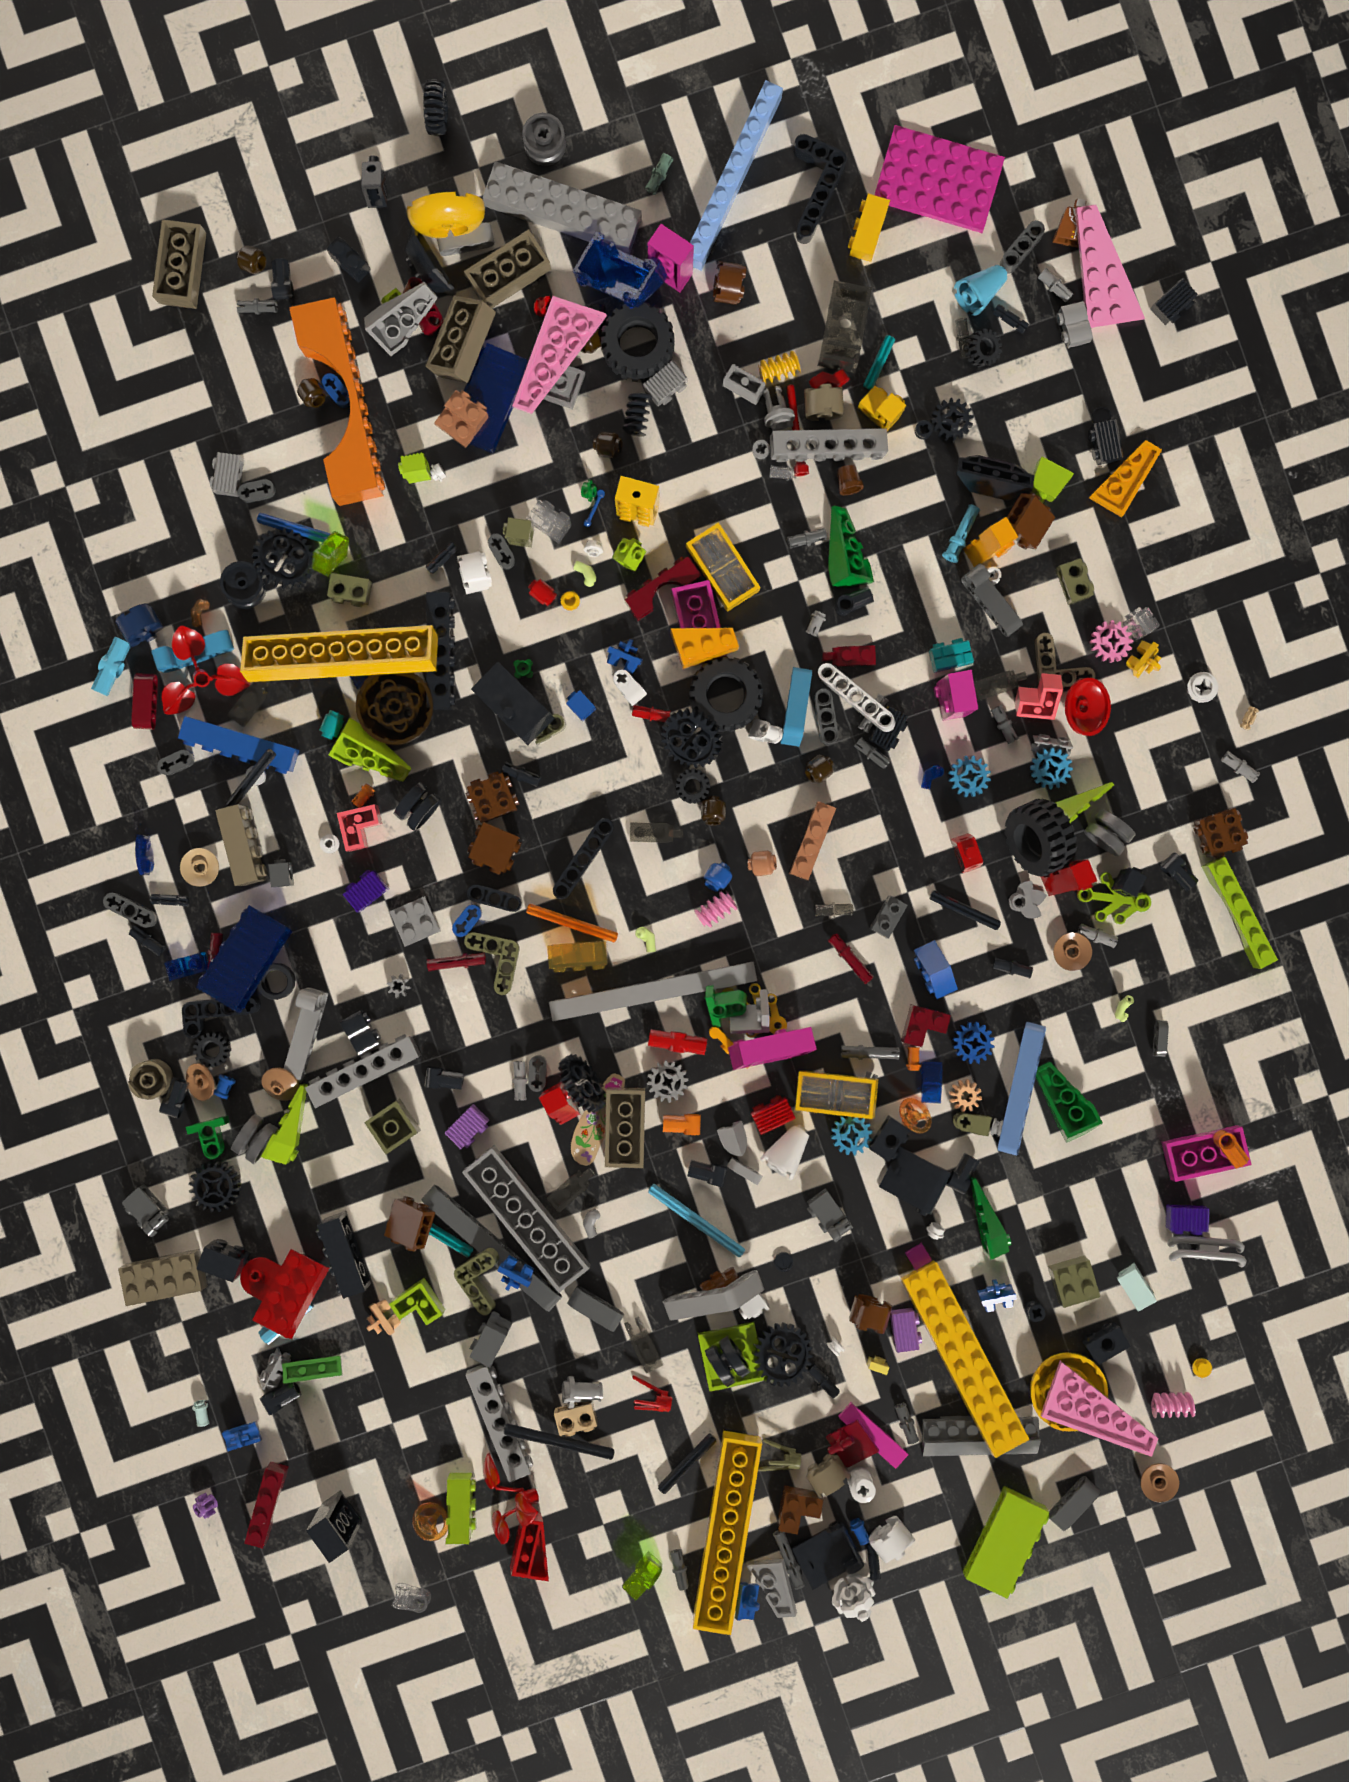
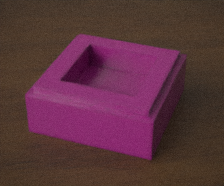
M922 1243L905 1252L915 1270L932 1261Z

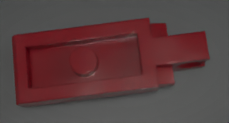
M875 645L832 648V652H823L822 661H832L833 665H837V667L876 665Z

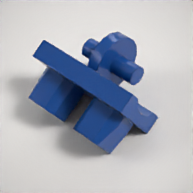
M629 639L627 644L620 641L618 647L625 649L624 651L609 646L607 651L609 652L608 664L617 667L620 657L626 659L627 662L623 670L632 674L637 666L641 665L643 659L629 654V651L635 654L638 651V648L632 646L633 640Z
M510 1255L504 1263L501 1262L497 1270L503 1274L501 1281L507 1284L505 1289L509 1291L511 1286L518 1289L520 1284L529 1287L534 1268L524 1264L521 1272L517 1271L514 1267L518 1260Z
M996 1279L992 1280V1286L978 1291V1296L986 1312L994 1311L996 1309L995 1304L1001 1302L1004 1308L1013 1307L1014 1300L1017 1299L1012 1284H998Z
M257 1421L222 1432L227 1451L262 1440Z
M741 1582L739 1584V1594L735 1608V1619L737 1621L742 1619L754 1620L755 1611H758L760 1604L757 1603L759 1591L757 1583L748 1584L747 1582Z

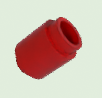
M534 579L528 587L530 589L529 594L542 605L549 606L557 596L554 592L555 590L542 579L538 581Z

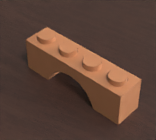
M819 801L816 802L806 833L789 874L809 880L835 813V807Z

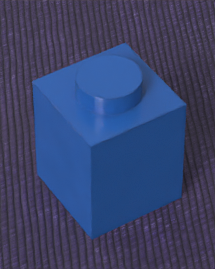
M580 690L577 693L575 691L566 698L568 700L566 705L582 722L596 710V707Z

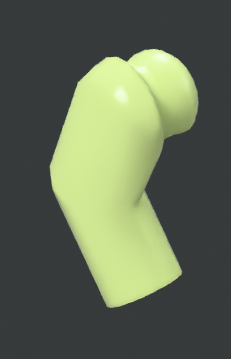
M576 561L573 570L583 573L586 586H593L594 582H596L593 568Z
M646 927L636 929V937L646 942V952H656L654 933Z

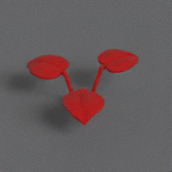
M181 625L173 635L172 650L180 660H187L191 657L196 669L193 673L194 683L188 684L186 687L181 682L167 684L162 691L163 711L165 714H178L188 710L195 702V694L188 689L196 686L205 687L213 679H216L215 687L217 691L226 696L239 693L249 687L250 682L242 675L240 668L234 664L225 663L219 665L217 675L209 676L205 670L199 669L194 656L203 653L205 648L204 638L197 631Z
M488 1453L483 1464V1477L487 1486L490 1489L495 1488L496 1490L519 1492L515 1497L516 1507L503 1515L497 1510L492 1515L493 1532L501 1544H506L510 1533L505 1518L516 1512L520 1525L523 1527L529 1525L538 1514V1511L532 1505L538 1504L539 1495L535 1488L524 1491L523 1487L499 1486V1473L490 1453Z

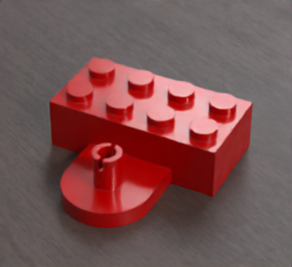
M290 1249L282 1266L262 1257L250 1260L242 1269L240 1281L245 1292L262 1301L252 1320L285 1338L292 1339L329 1268L293 1249Z

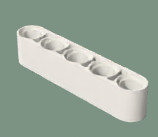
M825 663L819 667L818 675L825 685L882 731L889 732L894 729L895 719L892 713L833 665ZM828 670L833 671L830 677H823L824 672ZM846 682V688L838 689L839 683ZM855 694L862 695L859 701H853L852 697ZM869 706L876 707L873 713H867L866 710ZM888 717L891 719L888 725L881 724L883 718Z

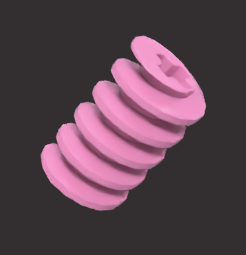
M727 891L726 895L723 892H719L720 899L714 896V903L709 900L706 901L707 908L701 905V912L696 909L694 910L704 927L707 925L711 928L712 920L718 923L717 916L724 919V912L730 915V907L737 910L735 902Z
M1173 1392L1168 1395L1167 1393H1162L1161 1395L1159 1393L1153 1394L1151 1409L1154 1418L1157 1417V1412L1160 1413L1161 1418H1164L1165 1412H1167L1169 1418L1172 1417L1173 1412H1175L1177 1418L1180 1417V1412L1183 1413L1184 1417H1187L1188 1412H1190L1192 1417L1195 1416V1404L1189 1392H1185L1184 1395L1181 1392H1178L1176 1395Z

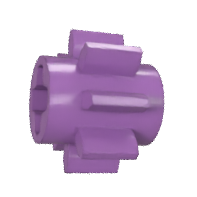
M204 1493L195 1498L196 1503L193 1505V1510L199 1518L203 1516L206 1519L216 1513L214 1509L218 1504L212 1494L207 1496V1493Z

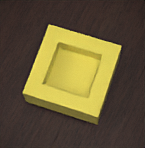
M878 1356L868 1358V1369L887 1375L889 1366L885 1359Z

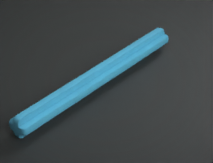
M655 1184L651 1185L648 1193L737 1257H741L744 1254L745 1249L660 1187Z

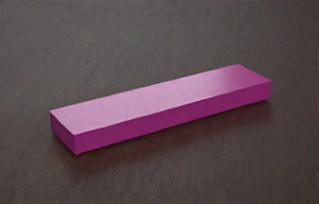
M852 1402L838 1415L846 1425L858 1419L878 1447V1453L895 1469L909 1455L907 1451Z

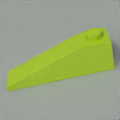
M1110 782L1055 803L1057 807H1061L1064 810V814L1068 815L1069 822L1071 823L1078 817L1076 813L1079 814L1088 809L1091 801L1098 800L1114 784Z

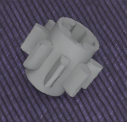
M400 974L398 979L394 975L391 976L393 981L387 983L391 988L388 993L394 992L395 998L399 997V993L406 996L405 990L411 989L407 984L410 979H403V974ZM396 981L398 983L402 982L403 985L401 986V989L395 988V986L397 985Z

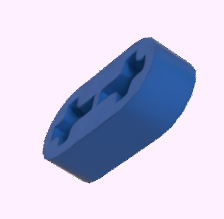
M334 374L324 375L322 386L339 407H349L350 400L346 387ZM327 381H334L333 383L337 388L333 389L330 385L328 386ZM339 392H341L343 396H346L347 400L345 402H343L342 400L340 401V397L338 396Z
M477 905L466 907L452 926L453 933L458 937L466 936L482 916L481 908ZM469 909H477L476 914L478 916L472 917L470 920L467 919L470 915ZM466 921L467 924L464 926L466 931L458 933L457 924L462 925Z

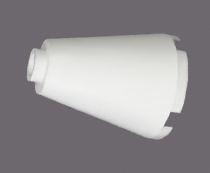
M799 1124L797 1127L793 1125L761 1156L760 1160L762 1162L766 1160L769 1168L783 1177L789 1175V1180H793L809 1138L808 1130Z

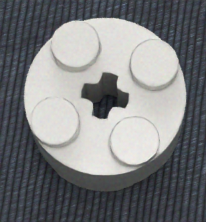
M478 551L457 556L466 594L488 590L492 586L490 572H485V568H487L485 553Z
M897 1516L885 1520L887 1524L883 1527L879 1525L869 1536V1543L885 1563L890 1562L894 1558L897 1561L905 1555L904 1550L915 1542L913 1535Z

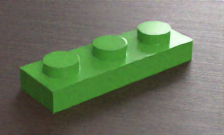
M341 1356L282 1363L283 1383L343 1375Z

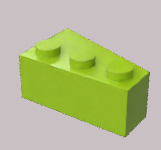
M449 1473L446 1504L448 1505V1518H446L448 1535L445 1544H469L472 1532L476 1530V1518H473V1511H476V1499H473V1491H476V1479H473V1473Z

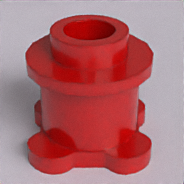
M550 296L536 299L534 311L539 317H545L551 302Z

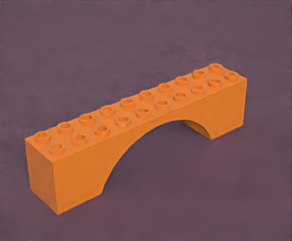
M335 297L289 307L297 344L305 357L318 360L335 370L343 378L349 394L350 416L346 432L336 449L323 459L331 496L339 506L384 496L385 483L378 472L381 471L379 459L374 454L377 452L375 441L370 436V434H373L371 423L368 422L366 415H369V412L362 398L365 394L362 384L360 385L358 379L360 378L359 368L353 360L356 359V354L350 343L352 336L346 324L348 321L346 311L343 310L341 303L338 304Z

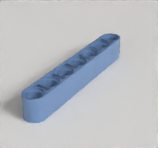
M1026 1022L998 1151L1018 1155L1046 1026Z

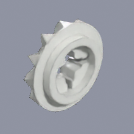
M1207 672L1194 674L1187 683V693L1191 696L1192 700L1198 703L1212 700L1218 692L1217 680ZM1203 682L1204 687H1207L1208 689L1202 691L1201 693L1200 689L1195 686L1201 685Z

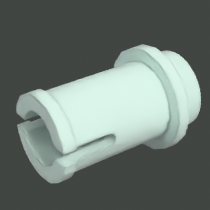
M205 1400L194 1402L192 1407L195 1411L197 1426L199 1427L209 1424L207 1414L208 1403Z

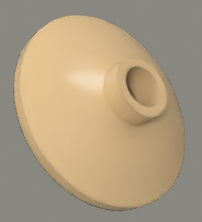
M196 848L184 855L181 860L180 871L184 880L189 884L199 887L206 886L216 879L219 872V862L211 851ZM200 864H203L205 867L203 871L199 870Z

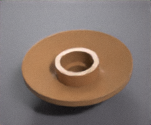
M1079 933L1064 934L1054 945V959L1065 970H1080L1091 960V944L1085 936ZM1070 948L1074 949V954L1072 955L1068 953Z
M200 1063L190 1065L186 1072V1081L189 1082L188 1089L190 1093L200 1101L210 1099L214 1093V1080L210 1071Z
M282 1068L269 1069L262 1077L264 1090L268 1095L277 1100H291L299 1089L296 1077L291 1072Z
M1157 1463L1145 1469L1141 1476L1140 1485L1143 1493L1150 1500L1166 1502L1176 1495L1179 1489V1478L1172 1467ZM1157 1478H1161L1159 1483H1155Z

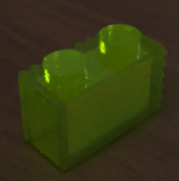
M333 531L313 552L312 569L325 576H329L339 563L347 557L349 538Z

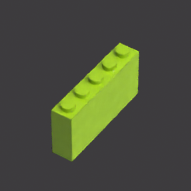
M1004 1486L963 1570L965 1578L1008 1599L1009 1595L1015 1591L1018 1577L1022 1576L1026 1560L1030 1559L1034 1543L1040 1539L1043 1525H1046L1049 1520L1047 1507Z

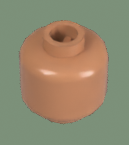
M768 850L753 852L751 859H748V869L752 870L755 876L771 875L777 869L776 856L772 855Z

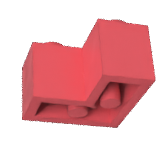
M1042 673L1038 689L1018 687L1015 698L1016 716L1055 720L1063 692L1061 675Z
M375 804L337 813L345 851L349 852L368 847L364 828L383 824L379 806Z

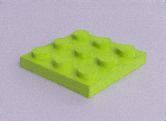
M754 1322L698 1333L709 1391L764 1380V1377L758 1376L760 1371L754 1369L758 1364L752 1362L756 1356L751 1354V1352L757 1351L753 1344H759L756 1338ZM727 1335L739 1347L751 1370L743 1378L734 1371L736 1382L729 1387L725 1386L718 1377L705 1353V1349L711 1345H716L721 1350L719 1341Z

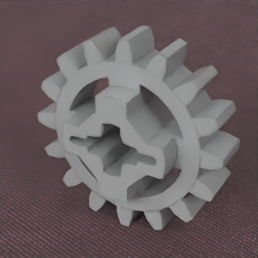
M665 1060L664 1065L658 1062L657 1069L651 1068L654 1073L648 1074V1077L652 1079L647 1082V1085H652L649 1092L655 1091L654 1098L661 1096V1102L667 1098L670 1103L672 1097L678 1100V1094L684 1095L682 1089L688 1088L684 1082L689 1080L687 1077H683L687 1073L686 1070L680 1071L681 1064L675 1067V1061H672L671 1065H668L667 1060ZM666 1069H672L676 1072L673 1074L668 1073ZM660 1073V1081L655 1084V1077ZM664 1074L668 1079H673L671 1087L668 1084H663L665 1080ZM681 1079L680 1086L676 1090L675 1083ZM659 1090H668L670 1094L662 1093Z

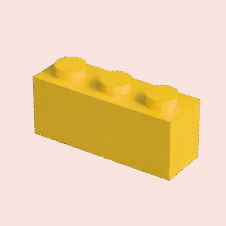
M869 193L866 200L862 199L859 209L862 215L861 218H856L853 228L857 230L855 237L851 236L848 248L851 249L849 256L869 262L872 261L890 200Z

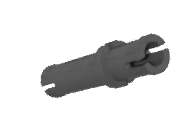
M841 1046V1058L899 1060L900 1054H892L900 1052L899 1047Z
M778 1530L773 1533V1536L784 1559L787 1574L791 1578L794 1589H801L806 1584L800 1572V1564L796 1562L785 1532ZM783 1543H784V1545H785V1547H786V1550H787L789 1556L786 1555L785 1549H784V1547H783ZM790 1563H792L796 1575H794V1572H793V1570H792V1567H791Z

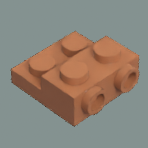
M455 390L434 424L466 448L489 416L486 412L487 408L480 402L475 404L470 400L471 396L465 391L458 392Z

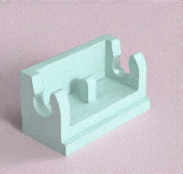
M1135 1263L1118 1273V1281L1138 1312L1157 1302L1155 1294Z

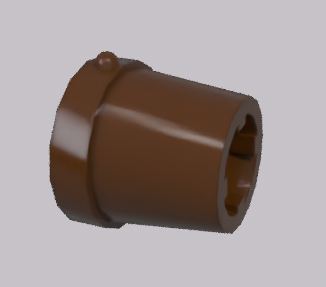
M846 465L837 470L838 489L841 495H851L864 488L863 481L860 479L855 465Z

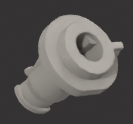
M775 386L779 405L774 407L769 390L766 388L763 391L768 411L764 418L765 426L772 428V430H783L787 427H793L794 411L786 407L785 400L781 395V387Z
M568 1376L567 1381H563L562 1402L567 1403L568 1408H574L575 1402H590L594 1400L601 1402V1399H603L602 1382H599V1384L575 1382L573 1376Z

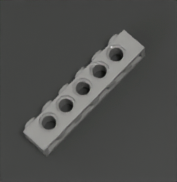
M887 429L773 431L770 436L771 460L786 462L788 459H796V461L802 462L807 459L824 461L826 458H833L835 461H841L845 458L862 460L867 457H871L872 460H879L888 452ZM863 442L869 443L871 448H865ZM825 443H830L833 449H828ZM844 443H850L852 449L846 448L844 446ZM787 444H793L795 450H790ZM806 444H812L814 446V449H808L806 447Z
M404 1034L395 1038L396 1043L389 1046L387 1042L377 1047L379 1051L374 1054L369 1051L360 1056L361 1060L357 1062L351 1060L343 1064V1069L337 1071V1068L327 1072V1077L320 1079L318 1076L308 1081L310 1085L305 1087L314 1107L317 1108L420 1057L421 1053L412 1035L406 1037ZM394 1048L401 1050L402 1055L400 1058L393 1055ZM377 1056H381L384 1059L383 1066L376 1064L375 1059ZM359 1065L366 1066L367 1073L365 1075L358 1071ZM343 1073L349 1075V1083L342 1081L341 1075ZM325 1082L332 1084L331 1092L325 1090Z
M481 1364L467 1370L465 1376L508 1481L512 1482L531 1474L533 1461L531 1456L526 1454L524 1439L512 1437L513 1441L506 1442L503 1439L506 1436L503 1431L505 1424L517 1426L518 1424L515 1419L512 1420L510 1415L512 1410L509 1402L504 1400L502 1385L497 1383V1372L494 1366L489 1368ZM488 1382L491 1388L485 1389L481 1383ZM496 1400L498 1406L493 1407L488 1401ZM503 1418L506 1423L498 1424L496 1419ZM516 1453L520 1456V1458L518 1460H514L511 1458L510 1455Z

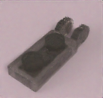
M638 1316L635 1318V1322L641 1331L640 1333L635 1335L629 1322L624 1323L630 1336V1342L647 1374L663 1366L664 1363L648 1330H645L644 1324Z

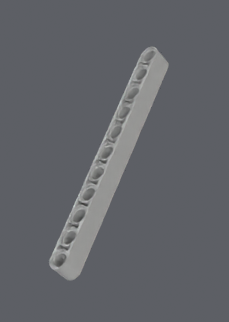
M748 962L550 1001L549 1006L552 1021L704 992L706 991V986L714 985V989L750 983L757 981L754 962Z

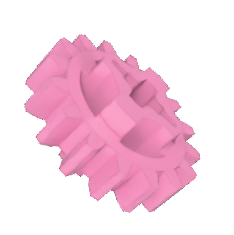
M1114 620L1109 621V625L1105 621L1102 623V627L1097 626L1095 628L1097 632L1091 634L1095 639L1090 641L1095 646L1091 651H1097L1095 657L1101 655L1102 661L1104 662L1108 658L1109 663L1114 662V658L1118 662L1121 660V656L1126 657L1128 655L1126 651L1132 650L1129 644L1133 642L1132 639H1129L1132 632H1126L1128 626L1122 628L1121 622L1119 621L1115 625ZM1105 630H1107L1106 636H1105V637H1100L1101 634H1102ZM1111 638V641H1115V644L1112 645L1111 642H1108V639ZM1123 646L1122 649L1118 653H1116L1117 647Z

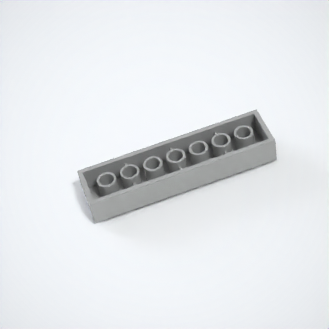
M496 161L494 162L483 195L485 207L630 255L642 220L641 210Z
M495 1145L462 1171L464 1176L558 1293L589 1269L590 1263Z

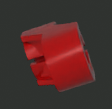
M844 369L833 375L822 371L814 376L809 383L815 389H820V385L831 384L832 388L841 387L850 378Z

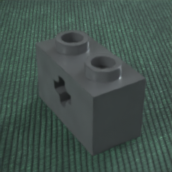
M888 896L869 929L889 939L908 905L892 896Z

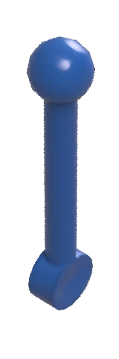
M603 490L597 492L598 497L588 519L584 521V526L586 527L591 525V519L600 499L605 496Z

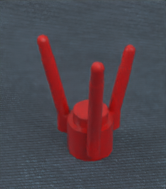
M632 1376L634 1380L660 1394V1396H656L655 1402L634 1400L636 1404L647 1405H636L634 1409L660 1412L670 1411L672 1397L668 1396V1391L661 1390L637 1376Z

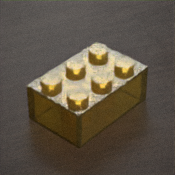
M607 941L551 944L547 946L549 969H554V972H565L566 968L573 967V971H581L586 969L585 966H592V970L604 969L605 965L609 964Z

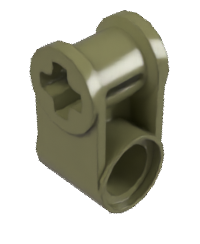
M553 714L552 716L555 719L559 718L561 720V726L557 729L553 728L551 722L541 732V735L539 734L535 738L536 745L562 732L566 727L565 719L559 714Z
M958 1112L954 1115L953 1124L956 1128L977 1135L989 1136L992 1117ZM964 1119L967 1120L966 1123H963V1124L960 1123V1120H964Z

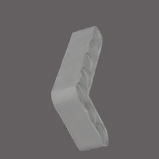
M313 988L301 989L298 993L295 1006L300 1007L301 1011L283 1068L291 1072L299 1083L303 1081L328 997V993Z
M754 1270L742 1275L726 1287L675 1295L665 1299L663 1304L669 1320L728 1312L741 1307L764 1290V1286L758 1271Z

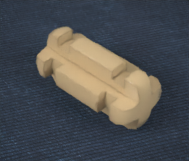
M1252 706L1248 707V712L1245 713L1240 727L1250 730V725H1253L1257 717L1256 713L1259 710Z

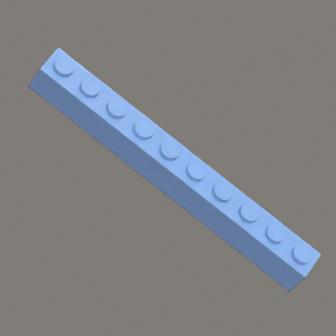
M767 80L763 84L690 242L694 245L693 267L702 271L782 99L783 88Z

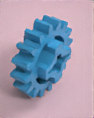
M1053 747L1048 752L1043 748V754L1037 752L1038 758H1032V762L1035 765L1030 766V769L1035 771L1031 773V776L1037 777L1035 779L1037 784L1042 782V788L1046 784L1049 786V789H1052L1053 785L1060 788V782L1066 784L1065 778H1071L1068 771H1072L1073 767L1068 765L1072 763V760L1066 759L1068 756L1066 752L1061 755L1062 750L1060 748L1056 752ZM1051 756H1056L1060 759L1056 761L1052 759ZM1044 759L1043 765L1039 767L1040 762ZM1048 761L1054 766V775L1049 770ZM1064 769L1062 775L1059 777L1058 775L1060 771ZM1044 776H1049V777H1051L1052 780H1047V779H1044L1043 777H1044Z
M967 756L963 757V761L957 759L958 765H951L954 771L948 772L949 775H952V778L948 781L954 782L951 788H958L957 794L964 792V797H967L969 793L972 797H975L976 791L982 794L981 788H988L985 782L991 781L987 777V774L991 773V771L985 770L988 765H982L981 758L975 761V756H971L970 760ZM972 764L977 766L980 769V771L974 769ZM961 766H963L962 773L960 775H957L958 770ZM968 771L969 774H977V776L971 778V781L969 778H962L968 774ZM982 777L980 784L977 786L976 782L978 778ZM959 782L964 783L968 789L962 787Z
M840 1116L841 1122L835 1121L834 1123L837 1127L831 1128L835 1132L834 1135H831L832 1139H836L833 1143L834 1146L840 1145L838 1150L842 1152L845 1149L846 1155H849L850 1151H852L853 1155L856 1156L858 1150L864 1153L863 1147L869 1148L867 1141L873 1140L869 1137V1134H872L873 1131L867 1129L870 1127V1123L864 1124L865 1118H860L859 1120L857 1117L847 1116L845 1119L843 1116ZM854 1122L859 1123L863 1129H857ZM846 1124V1128L843 1131H840L842 1126ZM851 1128L856 1133L853 1135V1141L847 1136L850 1134ZM860 1138H863V1141L858 1145L857 1142ZM840 1140L848 1141L850 1147L844 1145Z

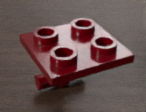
M858 1419L826 1436L831 1445L827 1448L829 1454L837 1453L847 1468L879 1452L878 1447Z

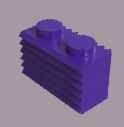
M367 870L360 876L361 880L355 884L353 882L345 888L346 892L343 896L357 913H360L390 889L376 871L370 872Z
M1166 1205L1165 1226L1173 1234H1183V1231H1191L1193 1235H1203V1232H1209V1208L1205 1206Z

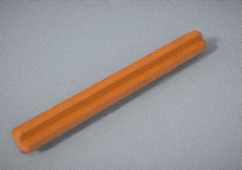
M529 904L526 910L527 914L613 943L616 942L618 937L617 932L533 904Z

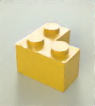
M874 386L860 401L858 409L881 429H887L888 431L901 417L906 405L901 396L894 395L893 393L888 396L883 388Z

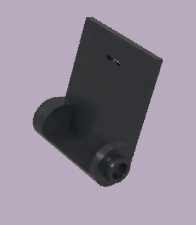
M899 1146V1153L892 1160L879 1188L916 1207V1212L924 1216L927 1213L931 1215L952 1173Z
M834 1521L829 1524L828 1528L792 1547L812 1590L844 1572L854 1574L864 1567V1562L844 1522Z

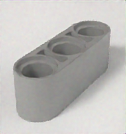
M481 223L471 233L461 236H454L453 232L449 230L448 237L437 238L440 255L450 256L492 247L494 245L491 224Z

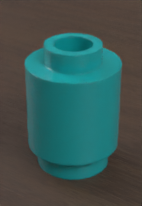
M330 710L325 715L319 729L322 731V736L331 740L333 737L337 738L344 723V716Z

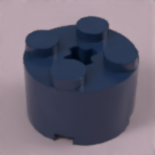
M147 603L130 608L129 614L125 616L122 613L115 621L130 647H134L144 640L147 642L154 640L157 637L156 633L163 629L162 623L155 611Z

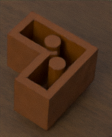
M784 1485L777 1522L778 1530L798 1534L801 1516L820 1519L824 1501L823 1495L822 1498H819L814 1490Z

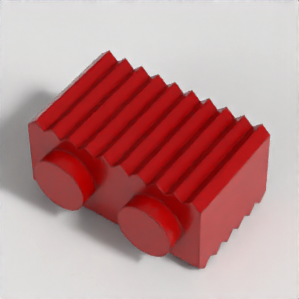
M775 1096L770 1099L771 1103L765 1106L761 1103L753 1107L754 1111L750 1113L761 1135L796 1119L785 1096Z

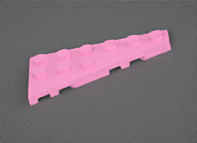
M1097 205L1075 208L1084 304L1091 328L1145 319Z
M552 296L512 405L515 409L530 414L534 412L607 317L606 313Z
M1061 1361L1059 1362L1041 1412V1417L1152 1457L1158 1441L1157 1436Z

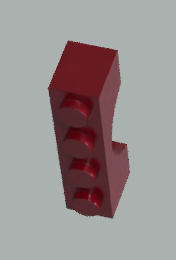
M689 557L677 559L673 563L674 566L669 570L664 568L658 573L657 578L646 580L642 584L643 587L638 591L634 589L626 594L625 603L637 621L653 612V597L662 586L674 584L681 587L694 584L701 579V574Z
M270 1462L266 1467L244 1544L263 1549L267 1543L273 1525L275 1507L284 1486L289 1466Z

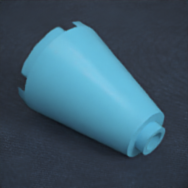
M995 265L957 281L954 285V289H957L955 298L960 307L965 312L971 311L973 316L980 314L1007 281L1006 269L1000 265Z

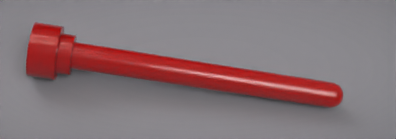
M789 384L787 386L789 408L794 411L795 415L792 430H800L795 389L792 384ZM796 461L795 467H793L794 476L808 475L809 466L806 465V462Z

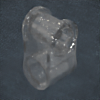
M398 1583L395 1586L396 1595L395 1600L392 1601V1606L397 1609L421 1613L426 1610L431 1600V1594L425 1588ZM417 1598H422L425 1603L418 1602Z

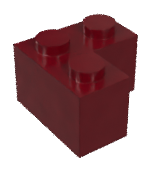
M910 1004L901 1041L922 1048L927 1029L946 1034L951 1015Z

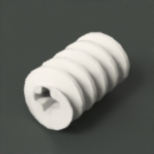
M864 1467L853 1468L849 1472L851 1478L847 1479L852 1497L860 1503H867L874 1498L876 1491L870 1472Z

